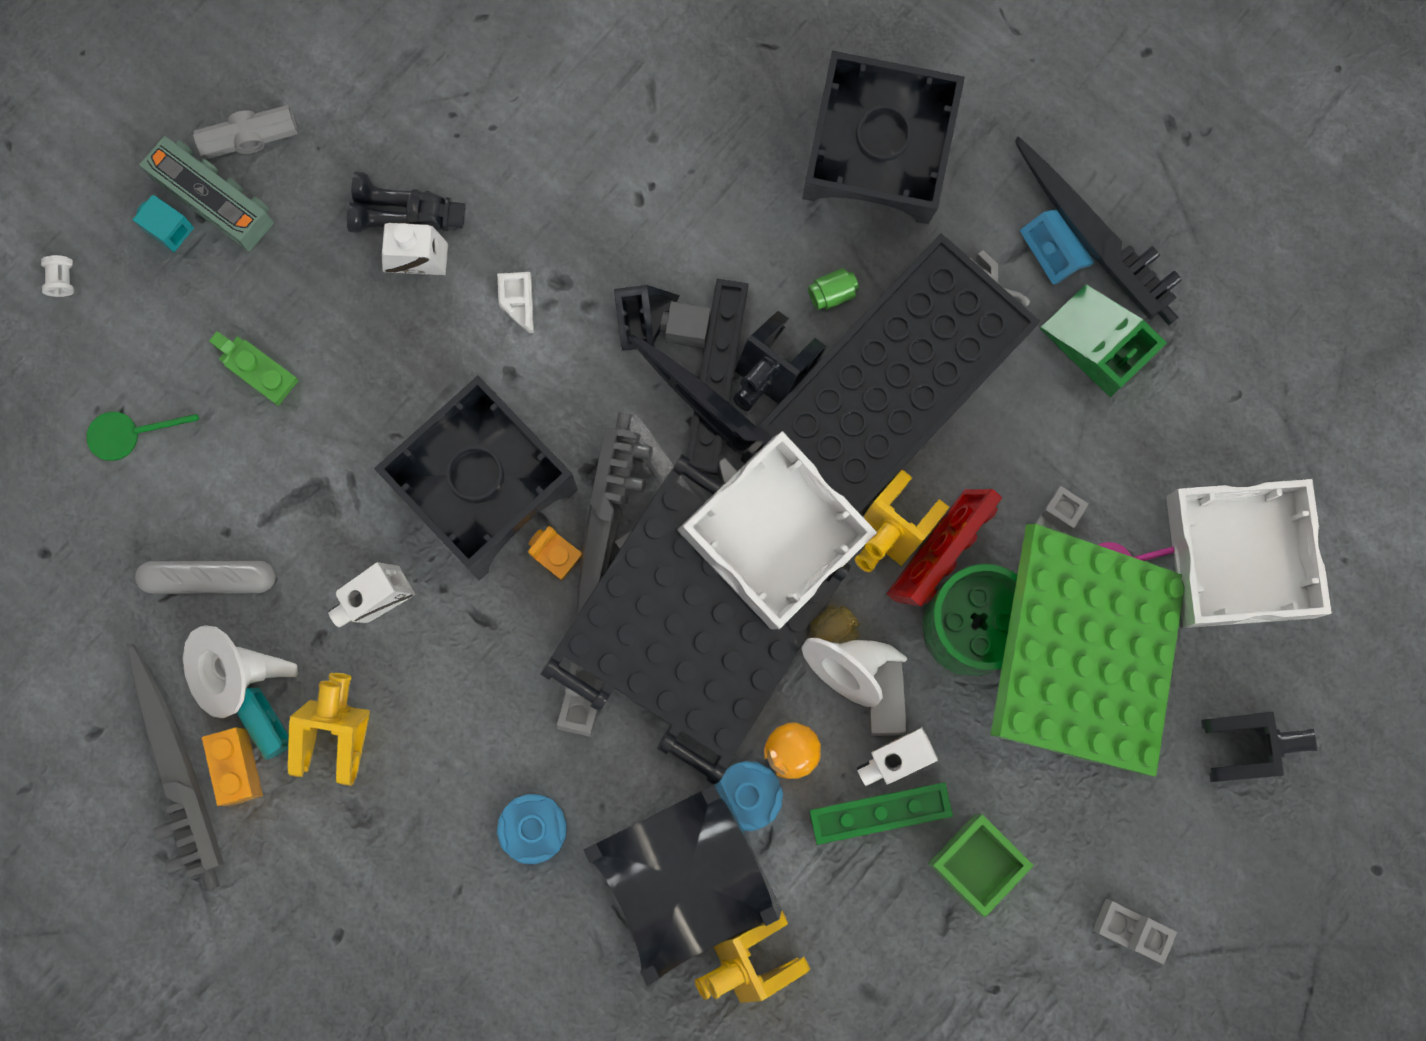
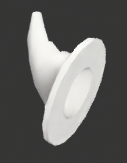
M200 626L190 633L185 642L183 664L186 681L191 694L199 706L213 717L226 718L237 713L244 702L245 690L251 683L264 681L265 678L297 677L298 675L297 664L236 647L227 634L214 626Z
M808 638L802 646L803 656L809 666L826 684L842 696L866 707H876L883 699L881 687L874 678L878 667L886 662L907 661V657L892 645L877 641L853 640L839 644L819 638Z

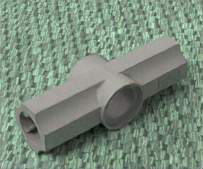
M285 105L260 113L238 111L230 115L227 122L195 130L193 136L202 159H210L235 151L241 154L258 152L264 148V143L298 134V127L290 106Z

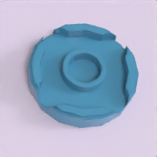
M744 761L730 766L720 780L744 831L764 828L776 818L782 807L783 792L778 778L771 769L758 762Z
M526 794L513 799L504 808L498 819L497 836L502 849L511 858L523 864H538L551 859L560 851L566 839L567 822L564 812L554 800L544 795Z

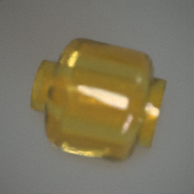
M829 605L811 621L810 630L813 634L811 638H819L839 644L857 640L860 636L858 627L861 623L846 606Z

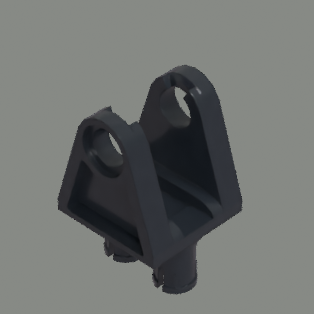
M778 310L747 339L735 368V372L743 377L740 381L742 389L733 397L735 404L744 411H750L763 394H766L776 403L780 404L816 364L825 351L826 345L814 338L791 362L786 358L780 357L770 347L784 331L785 326L783 325L787 323L789 318Z
M1274 712L1201 720L1202 729H1205V733L1259 728L1260 735L1267 734L1270 755H1264L1265 762L1211 768L1209 773L1210 782L1284 776L1281 760L1284 754L1317 751L1314 729L1280 732V729H1276Z

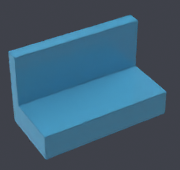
M1058 210L1044 211L1019 230L1053 285L1059 284L1076 270L1090 267L1095 263L1085 246L1071 230Z

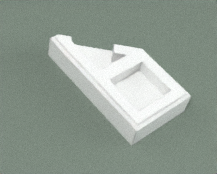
M531 273L497 274L500 309L529 334L534 333Z

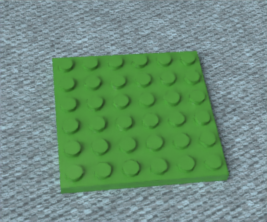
M1026 524L990 735L1147 776H1156L1183 601L1184 584L1181 580L1182 574L1038 524Z

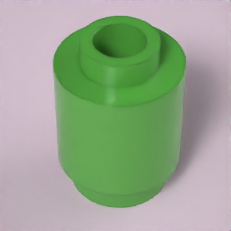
M844 268L815 279L813 281L814 284L807 287L810 299L816 310L823 308L829 310L856 298L855 291L859 290L854 273L852 271L847 272Z

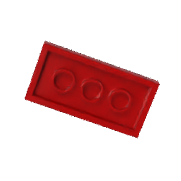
M964 489L886 595L897 603L920 607L928 603L937 592L936 586L941 579L951 574L957 566L956 559L962 551L974 544L978 536L976 533L983 523H987L995 516L998 510L996 506L1003 497L993 489Z

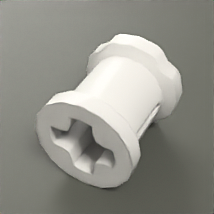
M58 255L43 257L41 259V266L45 268V284L42 285V293L54 297L72 295L74 288L70 285L69 269L73 267V260Z

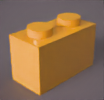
M235 727L202 737L217 806H231L263 796L249 733L246 729Z

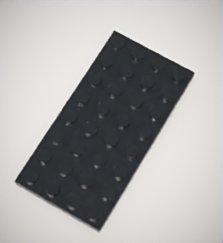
M940 233L759 426L772 437L783 431L814 464L824 481L834 491L842 495L860 514L1036 328L1040 320L947 237Z

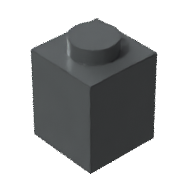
M671 301L669 312L663 311L660 331L666 332V343L705 349L710 308Z

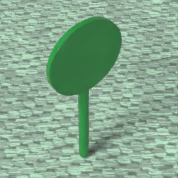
M106 412L96 417L90 424L86 437L87 444L91 452L100 459L106 461L120 460L133 451L138 440V433L199 420V415L194 414L136 427L133 420L127 415L120 412Z

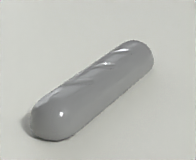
M261 560L147 561L140 565L135 573V582L138 588L150 594L263 593L271 589L276 579V573L272 565Z

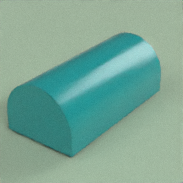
M246 688L244 702L239 708L237 715L264 760L272 759L288 749L289 734L260 688Z

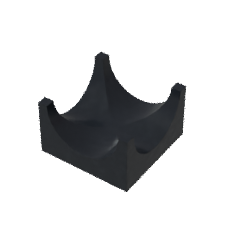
M832 50L802 199L814 202L820 198L830 197L863 200L901 210L913 216L916 222L929 224L939 206L965 77Z
M478 375L374 468L479 581L489 573L490 564L498 552L528 521L552 503L562 498L569 499L578 491L573 474Z
M720 782L583 849L589 863L594 864L606 879L625 915L637 946L641 963L640 973L646 986L659 980L663 975L694 956L743 932L759 926H768L780 919L782 909Z

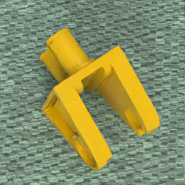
M903 469L878 496L863 516L877 532L865 544L861 553L855 557L857 566L866 572H872L885 554L902 566L949 509L947 504L938 499L917 526L912 522H907L897 514L891 504L913 478Z
M330 673L329 681H321L319 683L318 701L309 700L290 716L288 741V774L290 776L303 777V773L308 772L318 729L331 731L332 735L338 736L336 783L347 786L354 784L359 769L370 710L347 705L351 675Z
M783 910L778 921L768 926L764 925L753 928L714 946L720 960V967L695 979V986L704 1000L709 999L710 996L718 999L721 995L734 989L740 1003L763 1001L811 970L805 957L800 959L797 957L763 975H756L748 958L751 956L748 948L788 925Z

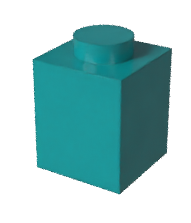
M152 195L148 201L143 202L138 207L136 216L132 219L143 232L173 253H175L194 229L185 216L155 195Z

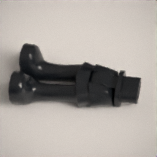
M355 171L353 174L351 194L354 203L350 202L347 211V229L349 232L360 233L370 227H384L386 223L430 225L436 230H441L442 228L443 231H448L449 227L463 229L466 210L465 203L452 202L451 197H446L445 200L444 197L430 191L382 189L372 184L368 174ZM366 206L405 207L407 212L375 210Z

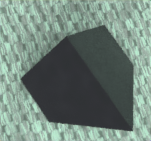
M649 285L614 289L622 351L637 349L629 339L631 335L638 336L655 347L654 343L661 332L663 311L669 312L671 301L677 302L680 295Z

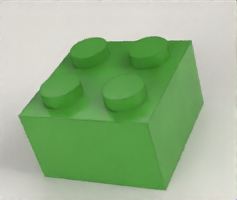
M974 814L927 863L977 915L986 917L1034 866L983 814Z

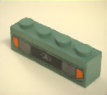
M164 136L139 166L149 178L246 251L250 252L274 224L267 214L270 210L269 207L255 196L250 200L242 194L245 190L230 177L226 181L217 175L219 170L206 159H203L201 162L193 157L195 153L180 140L174 143Z

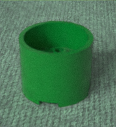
M978 564L960 570L937 589L935 596L926 604L923 612V633L925 644L938 663L956 674L968 676L988 675L1002 669L1018 574L998 565ZM979 617L982 620L979 625L981 628L974 630L971 627L972 619Z

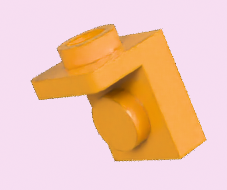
M548 526L545 531L542 529L538 530L528 543L531 546L528 551L530 556L561 581L565 579L582 558V553L557 534L551 526Z

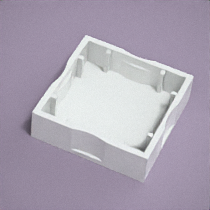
M783 431L774 436L677 529L770 629H780L816 593L821 583L831 573L843 567L877 533L842 495L834 491L824 481L814 464Z
M1312 479L1265 482L1251 487L1223 485L1181 488L1166 496L1171 540L1175 550L1173 553L1175 571L1182 574L1181 580L1184 584L1181 608L1183 628L1314 619L1332 614L1325 565L1318 546L1319 523Z

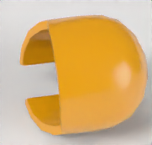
M797 722L786 723L777 727L769 735L764 746V760L768 759L770 767L776 771L775 775L784 779H799L809 775L817 767L821 758V743L817 734L809 726Z

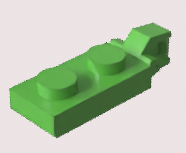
M217 331L209 340L215 348L223 353L219 360L224 363L228 370L277 406L281 404L299 382L294 375L248 341H243L238 336L232 342Z

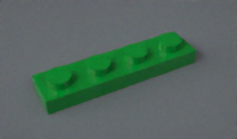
M945 782L809 810L816 845L953 817Z

